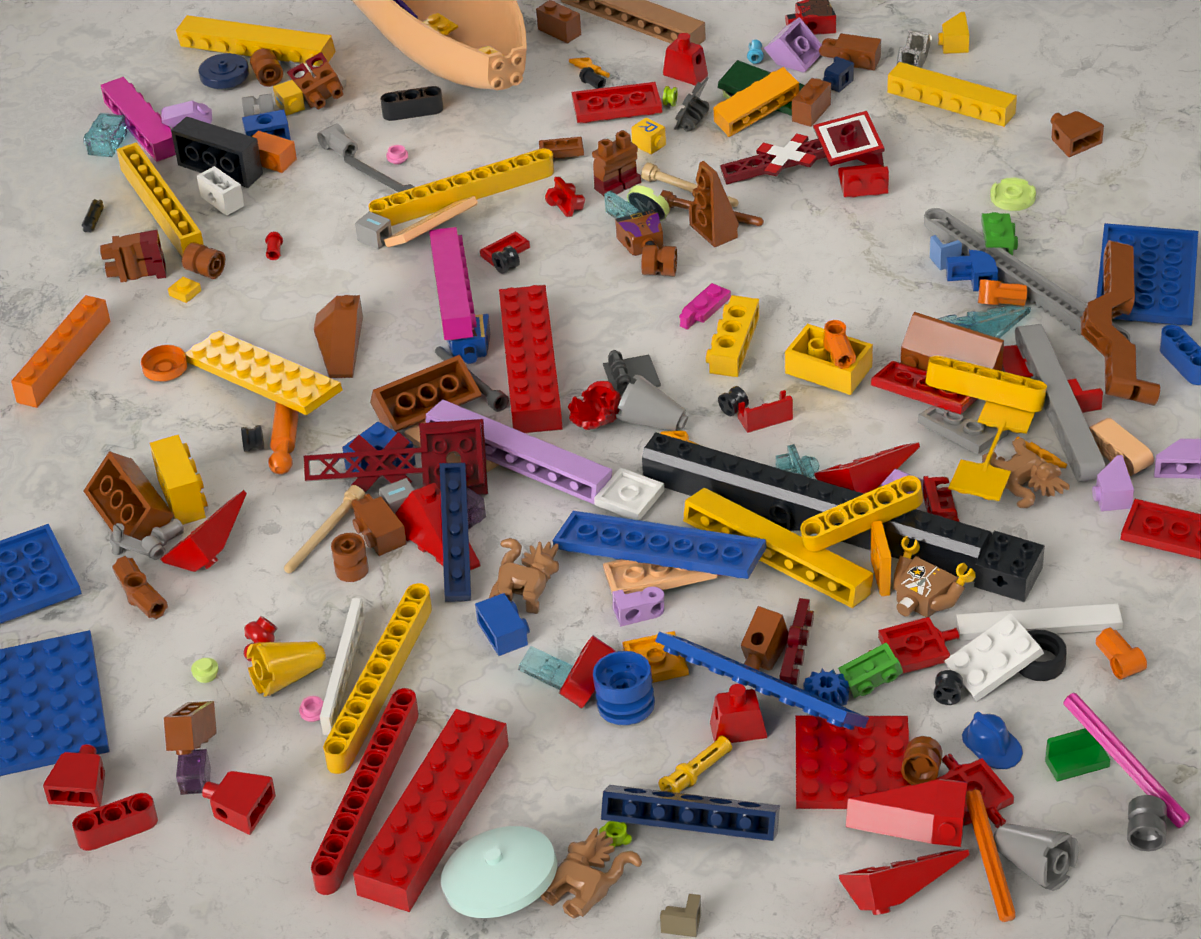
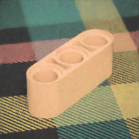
M1106 418L1089 427L1100 453L1111 462L1117 455H1123L1129 476L1153 465L1154 457L1150 449L1113 419Z

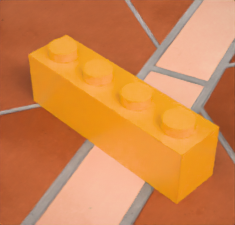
M784 67L773 71L765 78L754 82L748 88L737 92L734 96L713 107L714 122L728 137H731L791 102L799 92V82Z

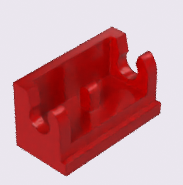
M782 390L779 393L778 401L764 403L758 407L745 408V402H741L738 405V419L747 433L793 420V399L790 395L786 396V390Z
M923 476V499L927 513L960 522L957 510L955 509L952 490L948 489L949 487H937L939 484H948L949 479L947 477L929 478V476Z

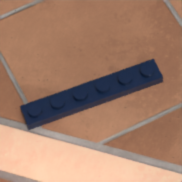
M440 463L445 602L471 601L465 463Z

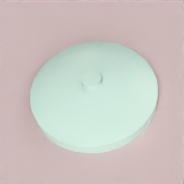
M523 826L495 828L469 839L456 849L443 868L441 886L446 900L457 912L474 918L500 917L528 906L548 889L557 871V857L550 840L535 829Z

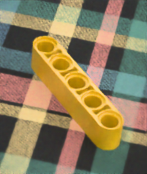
M932 356L929 358L925 380L926 384L931 387L1029 412H1040L1043 410L1047 385L1039 380L943 356Z
M904 476L808 518L801 524L800 528L804 547L812 552L821 551L871 529L873 521H882L884 523L918 508L923 502L920 480L915 476Z

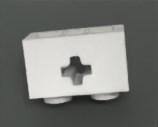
M214 166L197 175L201 198L226 216L244 207L241 184Z

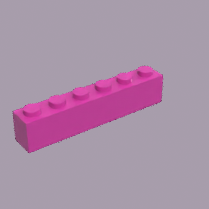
M123 76L101 84L104 103L156 162L176 155L170 126L162 123L160 114L153 110L151 104L144 100L143 95L135 90L132 83H129Z

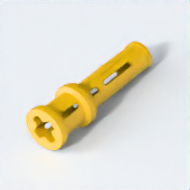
M720 736L691 761L677 765L671 775L668 777L664 776L659 780L660 790L680 793L686 787H692L696 784L697 777L732 750L731 742L726 737Z

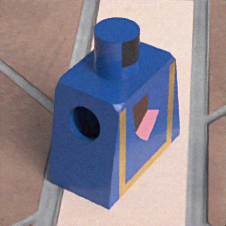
M489 314L475 315L477 327L472 328L473 337L447 340L453 357L460 355L465 363L472 364L477 361L478 357L487 356L491 335Z

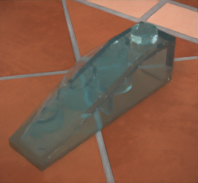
M1006 305L988 308L987 312H967V316L957 318V315L954 314L938 319L1000 338L1031 312V307Z

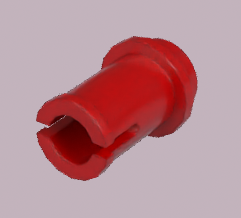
M270 232L265 238V243L267 244L266 257L270 260H277L281 256L280 248L283 244V237L278 232Z

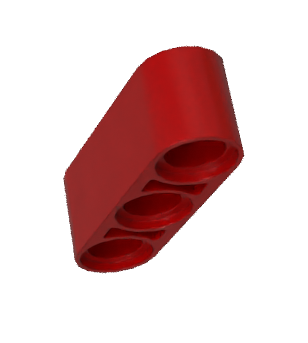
M592 635L582 649L558 694L582 709L595 690L593 680L594 666L601 658L614 653L616 650Z
M138 793L81 813L74 818L72 826L80 849L91 851L150 830L157 824L158 817L151 795Z

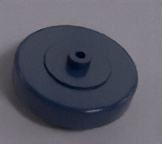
M223 53L204 60L200 64L198 72L200 81L205 86L214 89H227L241 84L248 78L249 66L244 57L232 53Z

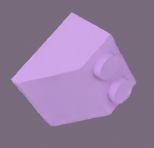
M799 17L784 27L764 49L777 65L805 72L820 56L819 48L822 44Z

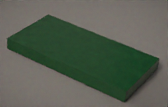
M737 60L718 81L717 88L736 94L748 88L754 82L765 78L771 72ZM799 83V91L805 86L804 84ZM792 101L780 107L777 111L792 116Z

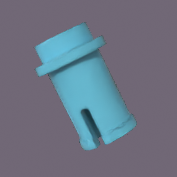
M755 39L751 41L752 43H749V51L747 53L748 60L753 64L761 62L764 58L762 43Z

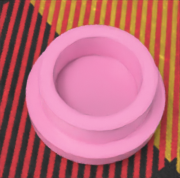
M393 145L389 147L386 157L393 164H401L408 159V152L402 145Z
M318 696L305 698L299 708L301 718L309 722L320 720L324 701Z

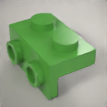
M982 213L981 224L986 248H1006V252L1013 256V250L1018 248V237L1015 236V223H1011L1010 213Z
M887 642L838 668L840 674H843L845 680L848 681L849 690L854 698L870 694L875 687L883 683L893 682L903 673L898 658L894 656Z

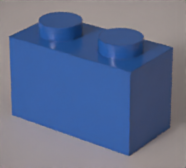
M505 593L475 603L477 623L498 656L528 645L527 634L530 633L528 623L525 618H520L514 601L510 602Z

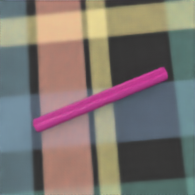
M1077 693L1067 696L1063 702L1064 706L1147 795L1158 797L1165 802L1167 817L1177 828L1186 825L1190 820V815Z

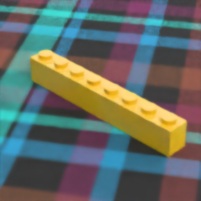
M189 15L184 18L176 29L180 46L252 56L255 51L266 48L272 50L279 61L303 62L306 64V60L320 52L323 53L329 62L336 52L332 35ZM321 60L316 61L313 65L320 66L323 62Z
M138 143L116 149L122 173L181 257L190 243L196 242L204 245L201 231Z
M706 488L701 489L685 500L684 522L700 530L766 539L767 548L759 561L848 607L854 608L871 594L874 573L827 549L817 552L807 550L804 547L801 536Z

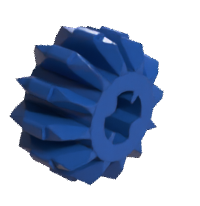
M822 668L820 673L812 671L810 677L805 678L803 690L838 705H847L849 685L843 674H836L834 669L830 672H825Z

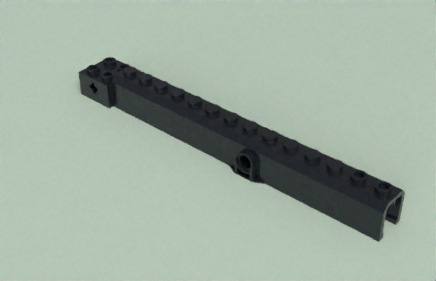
M657 432L654 433L646 444L642 454L643 476L664 483V488L689 496L706 488L789 531H801V524L808 518L863 495V493L812 479L799 473L785 471ZM777 507L784 509L787 514L779 512ZM917 509L882 523L891 557L899 559L900 556L904 555L905 550L901 542L904 537L908 536L909 544L907 548L913 547L915 540L918 541L920 546L919 551L911 556L912 560L918 557L956 577H959L956 573L957 566L965 563L967 570L963 575L967 574L970 568L974 570L975 579L972 582H974L975 588L1021 602H1025L1043 569L1045 545L995 530L992 534L991 531ZM871 529L841 542L871 551Z

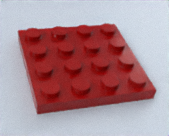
M795 715L796 809H847L848 797L877 791H887L910 785L903 778L901 772L906 747L909 743L908 716H866L869 720L865 728L855 726L854 730L833 725L827 722V719L820 716Z

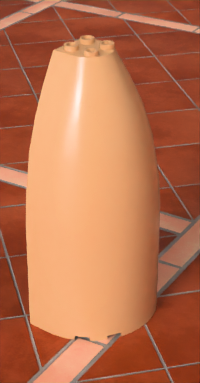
M351 0L395 47L436 76L464 86L504 90L513 85H519L523 80L522 75L525 70L527 51L526 29L523 15L516 0H402L418 16V19L393 0ZM439 13L458 25L459 28L445 36L422 22L430 15ZM489 45L498 52L486 54L479 51V49Z

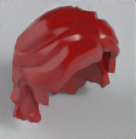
M596 381L587 390L582 392L581 396L584 397L582 400L574 396L568 405V409L571 412L569 419L573 424L585 430L598 429L600 426L612 423L617 419L616 415L620 411L618 406L622 396L613 388L609 381Z

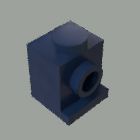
M837 56L834 57V62L825 69L823 81L831 83V90L836 92L842 91L854 81V63Z

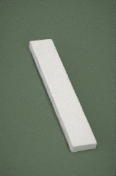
M352 598L321 710L322 732L326 736L329 735L340 714L364 624L365 613L361 598Z
M1118 603L956 614V624L960 640H974L1010 613L1026 631L1047 630L1060 634L1102 631L1109 627L1113 630L1123 628V620Z

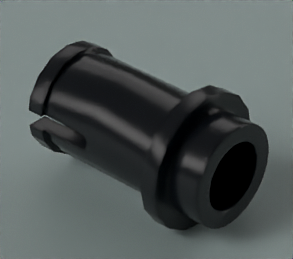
M590 67L583 68L579 73L581 81L585 84H590L595 89L603 88L606 84V79L596 74Z

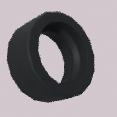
M1047 630L1027 631L1043 650L1051 652L1056 657L1045 662L1034 660L1018 673L1034 681L1055 679L1062 674L1066 666L1067 648L1065 642L1057 634Z

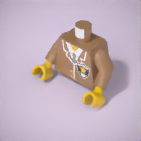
M908 536L904 537L901 545L905 552L903 556H900L894 573V589L897 591L896 600L898 604L896 607L898 612L905 617L909 616L913 611L924 617H930L935 612L952 608L964 591V584L970 583L975 579L974 570L970 568L968 573L963 575L967 570V565L961 563L956 568L958 578L918 557L912 560L911 556L919 551V543L915 540L913 547L907 548L909 538Z

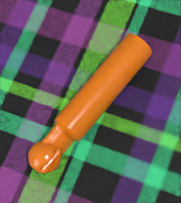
M278 402L275 403L270 447L274 452L270 456L268 464L272 472L282 475L286 474L293 465L290 453L295 448L299 412Z

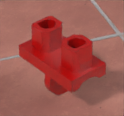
M554 177L555 186L547 190L545 200L550 206H558L566 217H572L574 210L583 209L585 198L583 195H575L576 187L573 183H565L561 177Z

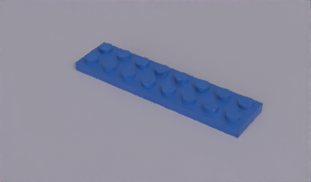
M572 511L552 540L553 546L558 544L559 550L578 552L749 579L767 548L766 539L580 511Z
M659 631L655 642L664 645L663 651L684 657L686 661L698 666L707 667L709 671L721 676H728L734 682L755 688L757 692L779 698L780 702L802 708V711L816 717L825 718L827 722L833 725L854 730L855 726L865 728L869 720L864 715L687 639Z

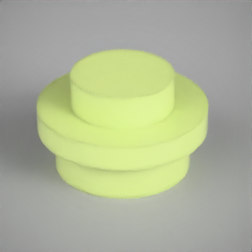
M201 658L195 661L191 667L193 677L201 683L213 681L219 670L218 663L212 658Z

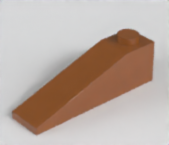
M705 161L699 163L696 176L698 186L692 192L695 198L689 205L690 226L712 246L718 247L738 238L737 228L739 224L717 172Z
M360 295L336 296L316 314L314 334L317 338L329 378H353L363 321Z

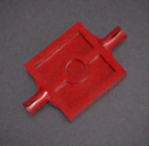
M930 617L880 629L878 630V638L881 644L887 642L894 656L898 658L903 670L902 674L945 663L944 660L950 657L945 642L959 639V632L957 628L941 632L934 626Z
M952 754L945 755L942 758V763L946 765L949 771L937 779L968 782L967 792L973 790L981 792L987 816L995 827L999 828L1004 825L1006 820L998 811L1014 804V795L984 759L981 758L968 764H959ZM967 804L965 805L964 826L972 823Z

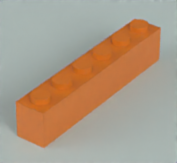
M85 295L11 380L17 403L38 408L111 322L105 299Z

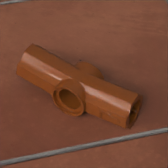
M126 556L118 558L112 569L126 593L128 603L137 606L148 618L158 619L163 616L168 608L167 601L147 582L146 575L140 571L133 558Z

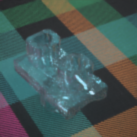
M795 444L787 446V454L775 456L776 468L799 473L810 478L815 476L814 473L820 467L815 457L803 456L800 459Z

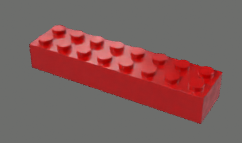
M546 285L499 289L513 429L523 433L563 430Z
M455 709L355 869L353 876L357 896L407 912L411 911L509 747L506 723Z

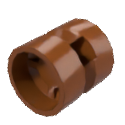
M266 48L259 49L253 53L250 65L259 83L267 87L278 84L282 80L284 73L275 53Z
M196 242L190 243L182 256V265L185 270L211 279H216L221 275L226 262L225 254L222 251L208 248Z
M644 245L641 260L642 275H656L660 272L662 276L675 277L678 258L677 247L663 246L662 249H659L657 245Z
M344 533L335 537L331 542V551L337 578L345 582L361 580L367 575L369 569L363 537L356 533Z
M919 736L908 743L901 772L903 778L909 784L916 785L937 779L943 751L941 745L935 739L928 736Z

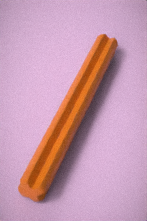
M979 790L968 791L966 794V804L999 919L1002 922L1012 921L1015 919L1016 912L981 792Z

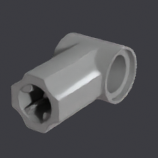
M337 123L317 133L318 142L325 150L331 148L342 157L346 155L354 157L358 150L357 143L346 136L343 128Z

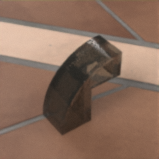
M909 31L906 47L899 49L897 64L902 62L922 68L929 52L932 36L929 33Z

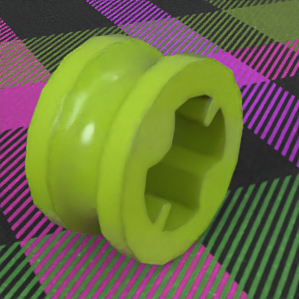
M665 86L663 105L670 103L671 106H675L678 98V88L673 87V89H670L669 86Z

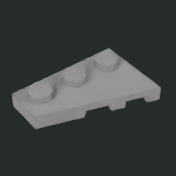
M931 406L918 416L919 424L976 454L981 453L992 445L998 431L996 427H989L978 423V419L976 421L963 418V414L936 406ZM1008 430L1002 432L999 440L1008 435Z

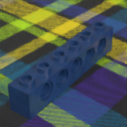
M609 785L603 791L601 820L774 841L778 834L780 805Z

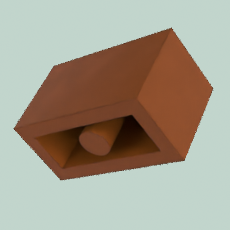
M552 0L536 8L538 30L567 44L581 35L580 13Z
M811 78L792 99V122L812 127L831 105V83Z

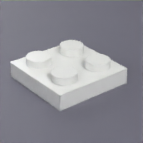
M620 467L594 497V504L629 519L641 520L664 492V483Z

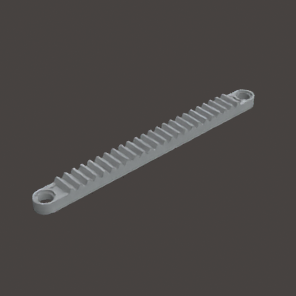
M931 208L925 212L924 226L939 236L941 242L945 241L947 244L959 240L962 243V254L964 253V256L969 255V250H979L991 255L997 265L998 281L1003 280V283L1027 285V298L1029 297L1031 303L1036 302L1038 308L1042 306L1045 313L1049 311L1051 317L1056 315L1057 321L1063 320L1065 326L1070 325L1072 331L1076 329L1078 335H1081V316H1083L1084 310L1087 308L1086 304L1002 248H986L984 236L945 210ZM1112 322V325L1130 341V334Z

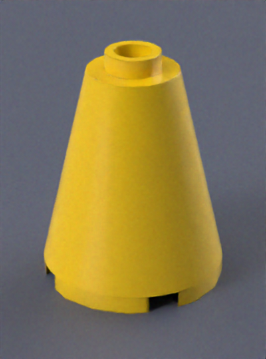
M315 641L253 643L247 650V659L252 658V667H248L252 684L259 694L264 693V697L270 696L321 668L323 661L326 659L325 650Z

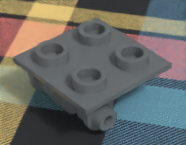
M708 77L702 84L698 82L692 91L693 94L689 93L684 99L682 105L685 107L684 109L681 108L675 117L678 120L674 128L675 130L679 125L686 131L693 130L709 111V103L699 98L709 79Z
M612 350L608 355V362L603 363L608 381L620 394H624L629 383L634 384L637 379L633 378L637 374L644 377L655 387L661 386L649 354L623 359L621 352Z

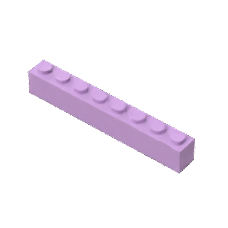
M443 399L426 413V423L484 419L487 460L594 504V497L612 478V469Z

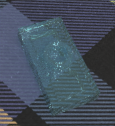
M611 190L604 194L605 212L615 219L639 213L637 208Z
M530 646L519 664L518 670L560 690L573 666Z

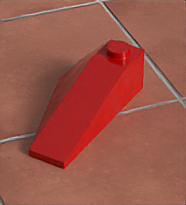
M916 442L899 445L877 452L875 455L854 459L851 463L829 467L814 473L819 481L865 494L877 489L894 469H898L920 448V444Z
M432 483L411 491L395 515L404 525L406 541L411 540L417 544L419 550L423 553L427 551L436 557V561L443 566L441 491L436 483ZM469 543L470 570H473L481 565Z
M245 490L226 502L160 560L165 564L196 572L203 566L208 569L218 561L216 555L224 549L247 495Z
M934 779L921 784H910L897 789L848 797L846 827L929 844L961 847L968 782Z
M969 849L943 851L917 857V862L914 859L890 863L891 867L882 866L875 868L873 866L839 875V880L860 910H871L873 915L891 912V906L905 902L968 857L970 853Z

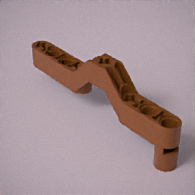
M1109 240L1103 257L1104 295L1088 302L1087 308H1085L1083 316H1081V335L1105 357L1106 395L1155 406L1160 395V384L1137 379L1136 345L1131 343L1112 325L1113 318L1122 314L1129 315L1134 305V249L1132 245Z

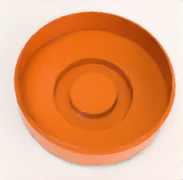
M174 345L154 347L147 351L141 359L143 374L153 381L175 379L185 372L188 364L185 352Z

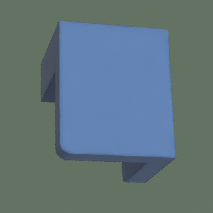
M936 235L930 237V259L939 270L946 269L947 257L961 256L962 243L959 240L942 244Z

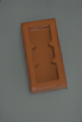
M581 136L539 141V149L551 150L553 158L563 159L566 157L584 156Z

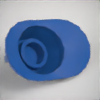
M980 712L974 714L973 720L962 733V740L966 747L979 759L983 758L989 767L1009 769L1016 766L1022 758V746L1007 730L1005 722L995 714H982Z

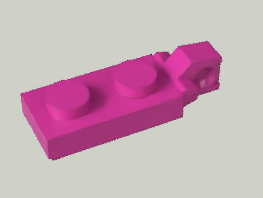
M711 283L684 307L679 315L680 327L688 330L697 321L704 323L731 298V291Z

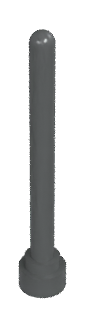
M351 155L344 157L345 163L397 192L415 187L411 184L402 185Z
M441 346L435 349L436 355L443 361L453 357ZM469 370L480 392L487 397L488 405L496 412L504 410L509 403V397L501 390H492Z

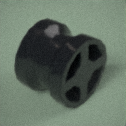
M510 245L504 247L503 251H496L492 254V262L496 270L501 274L508 272L509 268H516L520 265L519 256Z
M739 386L732 387L729 393H723L718 397L719 406L727 416L737 414L739 403L745 402V408L749 405L747 394Z
M256 425L252 429L241 427L244 452L250 451L251 448L264 449L261 425Z
M952 670L939 672L935 677L936 686L933 692L935 700L944 705L958 703L962 695V676Z

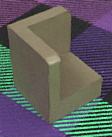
M689 894L686 908L666 906L665 910H661V933L697 937L701 918V895Z

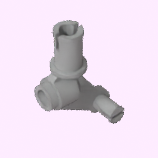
M174 519L160 528H153L151 535L146 536L141 541L123 534L124 526L117 523L116 526H113V533L110 536L112 553L120 555L119 553L122 554L123 552L122 548L157 560L164 555V545H166L167 541L184 533V527L178 519Z

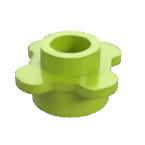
M609 821L599 830V834L603 831L606 832L605 839L612 837L613 843L609 846H614V848L622 844L628 845L632 841V836L627 833V825L624 822Z

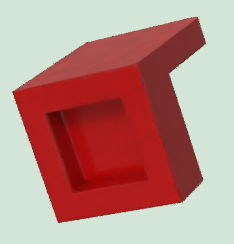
M1076 378L1067 380L1082 413L1102 410L1103 391L1101 388L1082 391Z

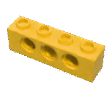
M731 295L729 303L724 305L723 319H719L717 334H713L712 348L708 349L706 353V363H709L710 374L738 377L759 320V299Z

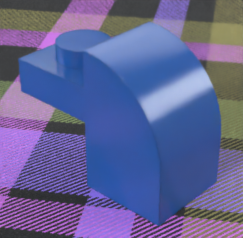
M969 250L968 256L947 257L946 278L947 282L971 280L974 292L979 291L980 279L997 281L998 269L991 255L979 250Z

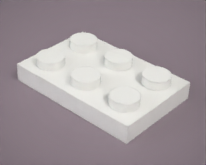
M1010 613L944 660L950 670L962 676L963 686L977 702L1039 658L1044 652Z

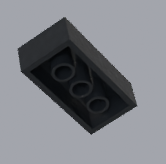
M187 116L171 129L178 166L199 173H203L215 166L246 188H249L263 175L257 138Z

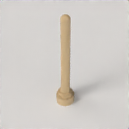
M649 162L644 165L641 172L643 180L649 182L659 180L689 192H693V189L698 186L663 173L657 165ZM727 196L731 206L737 207L739 204L738 200Z
M352 485L344 493V502L284 566L286 573H292L351 508L353 509L352 500L364 498L366 494L360 487Z

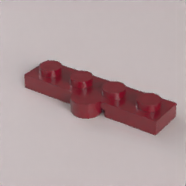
M799 598L793 624L789 628L788 647L786 648L779 675L780 680L796 686L800 676V669L797 668L798 665L803 666L805 650L802 648L803 646H808L810 632L807 628L812 627L814 621V611L810 610V599Z

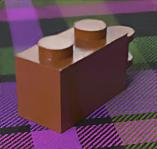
M840 33L838 39H824L819 48V53L824 57L834 58L837 56L853 62L854 68L875 70L881 58V39Z
M366 494L361 500H352L355 519L352 520L354 528L358 534H363L367 546L370 549L373 548L378 556L407 545L404 525L382 497L373 499L370 494Z

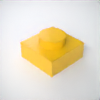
M181 277L168 288L169 296L185 303L201 292L200 283L186 277Z

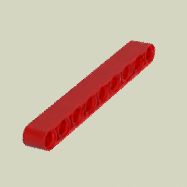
M409 688L398 689L392 694L313 859L311 872L315 890L319 894L330 895L340 888L419 716L415 692Z

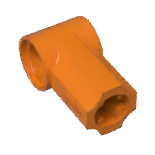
M980 279L978 303L1025 306L1027 285L1001 283L1002 281Z
M839 320L828 321L824 326L823 347L829 351L835 366L840 367V369L849 368L851 364L855 363L856 355L846 335V325Z
M1109 627L1102 630L1101 634L1096 637L1095 644L1110 660L1111 669L1118 679L1121 680L1146 670L1147 661L1142 650L1138 647L1131 648L1117 630Z

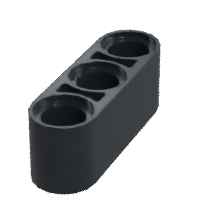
M437 86L388 92L380 97L382 116L388 121L435 115L443 111L442 90Z

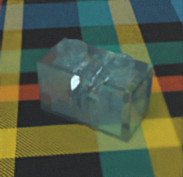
M106 113L98 115L89 131L84 135L83 141L88 155L113 157L117 151L116 149H118L128 133L124 115Z

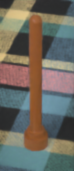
M663 190L660 194L668 202L670 208L679 207L689 210V205L692 201L677 198L676 195H673V192ZM734 211L739 222L762 226L764 223L761 217Z

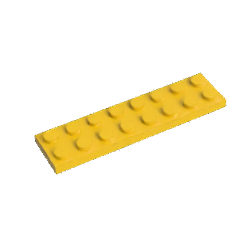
M221 331L212 333L207 339L195 344L190 350L185 352L188 363L304 415H308L343 391L339 381Z

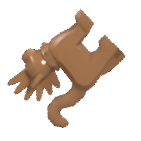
M1023 438L1012 441L1016 454L1011 456V459L1005 461L1001 456L996 459L997 454L994 452L989 464L991 466L1011 471L1005 488L1009 489L1015 496L1024 498L1017 502L1019 508H1029L1035 502V494L1030 489L1021 486L1029 481V488L1034 487V492L1041 489L1042 496L1046 495L1047 497L1055 496V490L1063 494V489H1070V485L1059 478L1061 470L1058 465L1047 463L1034 452L1028 450ZM988 453L982 455V463L985 462Z
M504 539L500 545L511 550L505 553L501 561L498 580L493 585L489 598L505 593L511 602L513 593L523 595V599L526 600V612L538 614V598L543 593L547 581L551 578L550 576L559 570L558 561L553 560L559 545L555 544L551 548V542H547L543 549L542 543L538 542L536 550L530 545L531 554L524 553L525 558L521 559L524 565L522 566L514 563L521 554V544L516 539Z
M594 828L586 841L569 844L568 855L557 867L552 883L541 895V898L553 906L567 892H570L575 897L563 904L564 912L572 918L583 917L597 902L607 895L609 888L623 875L626 863L640 867L642 860L638 853L625 851L614 858L611 868L606 873L590 867L604 868V862L610 861V855L608 854L615 851L614 846H609L613 843L612 837L605 839L606 832L603 831L598 835V829Z

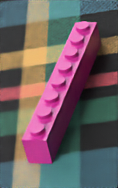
M456 227L429 230L444 340L473 337L472 328H476L477 325L462 235L457 234Z

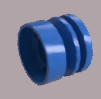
M618 651L604 656L596 663L593 670V680L596 690L597 708L602 718L616 725H631L639 723L652 713L655 697L652 686L651 667L645 657L632 651Z

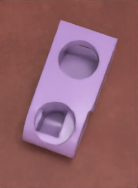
M647 587L641 592L624 594L623 589L612 592L613 610L620 627L660 617L664 612V592L658 587Z

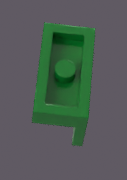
M1086 728L1047 739L1045 762L1057 782L1110 767V758L1106 751Z

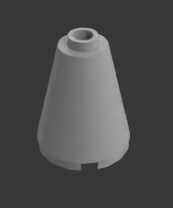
M638 374L635 375L633 378L637 379L634 384H628L618 406L622 413L621 415L617 414L616 418L623 422L667 431L683 429L688 420V416L685 415L686 409L644 377Z
M1008 823L999 827L994 833L993 837L998 852L1045 889L1051 891L1060 889L1070 878V876L1066 875L1069 867L1075 868L1079 853L1078 841L1069 833Z

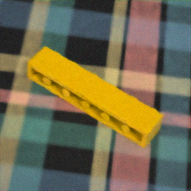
M899 62L888 74L887 93L1003 127L1016 114L1017 95L902 62Z

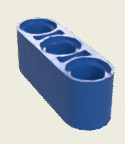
M1164 326L1160 340L1161 354L1189 383L1201 385V347L1180 326Z

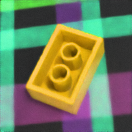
M807 323L785 350V374L851 395L872 368L873 344L848 337L856 355V361L849 368L840 369V367L835 366L829 351L823 347L824 329Z
M179 434L150 442L157 479L168 507L174 514L173 519H178L184 525L206 518L204 508L208 507L204 492H200L204 488L200 473L195 475L197 468L194 459H189L191 455L187 443L182 444Z

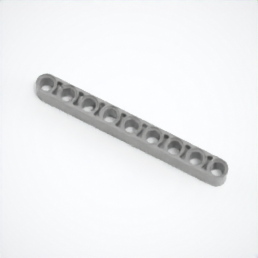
M1042 324L1016 327V345L1023 359L1026 358L1027 360L1025 363L1029 372L1034 375L1031 379L1042 381L1047 385L1044 408L1078 482L1097 480V475L1105 468L1104 459Z

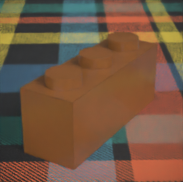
M214 701L187 702L164 717L166 751H176V755L191 754L194 749L200 748L201 744L207 743L208 739L217 734Z

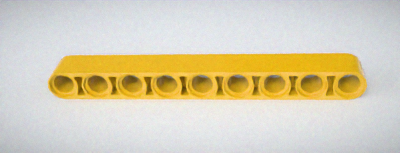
M537 149L375 199L369 203V211L390 219L391 226L435 213L456 201L473 196L477 200L548 178L554 174L553 153L549 149Z
M412 584L406 589L324 743L323 749L326 765L331 773L341 774L348 771L352 766L431 614L430 591L425 584Z

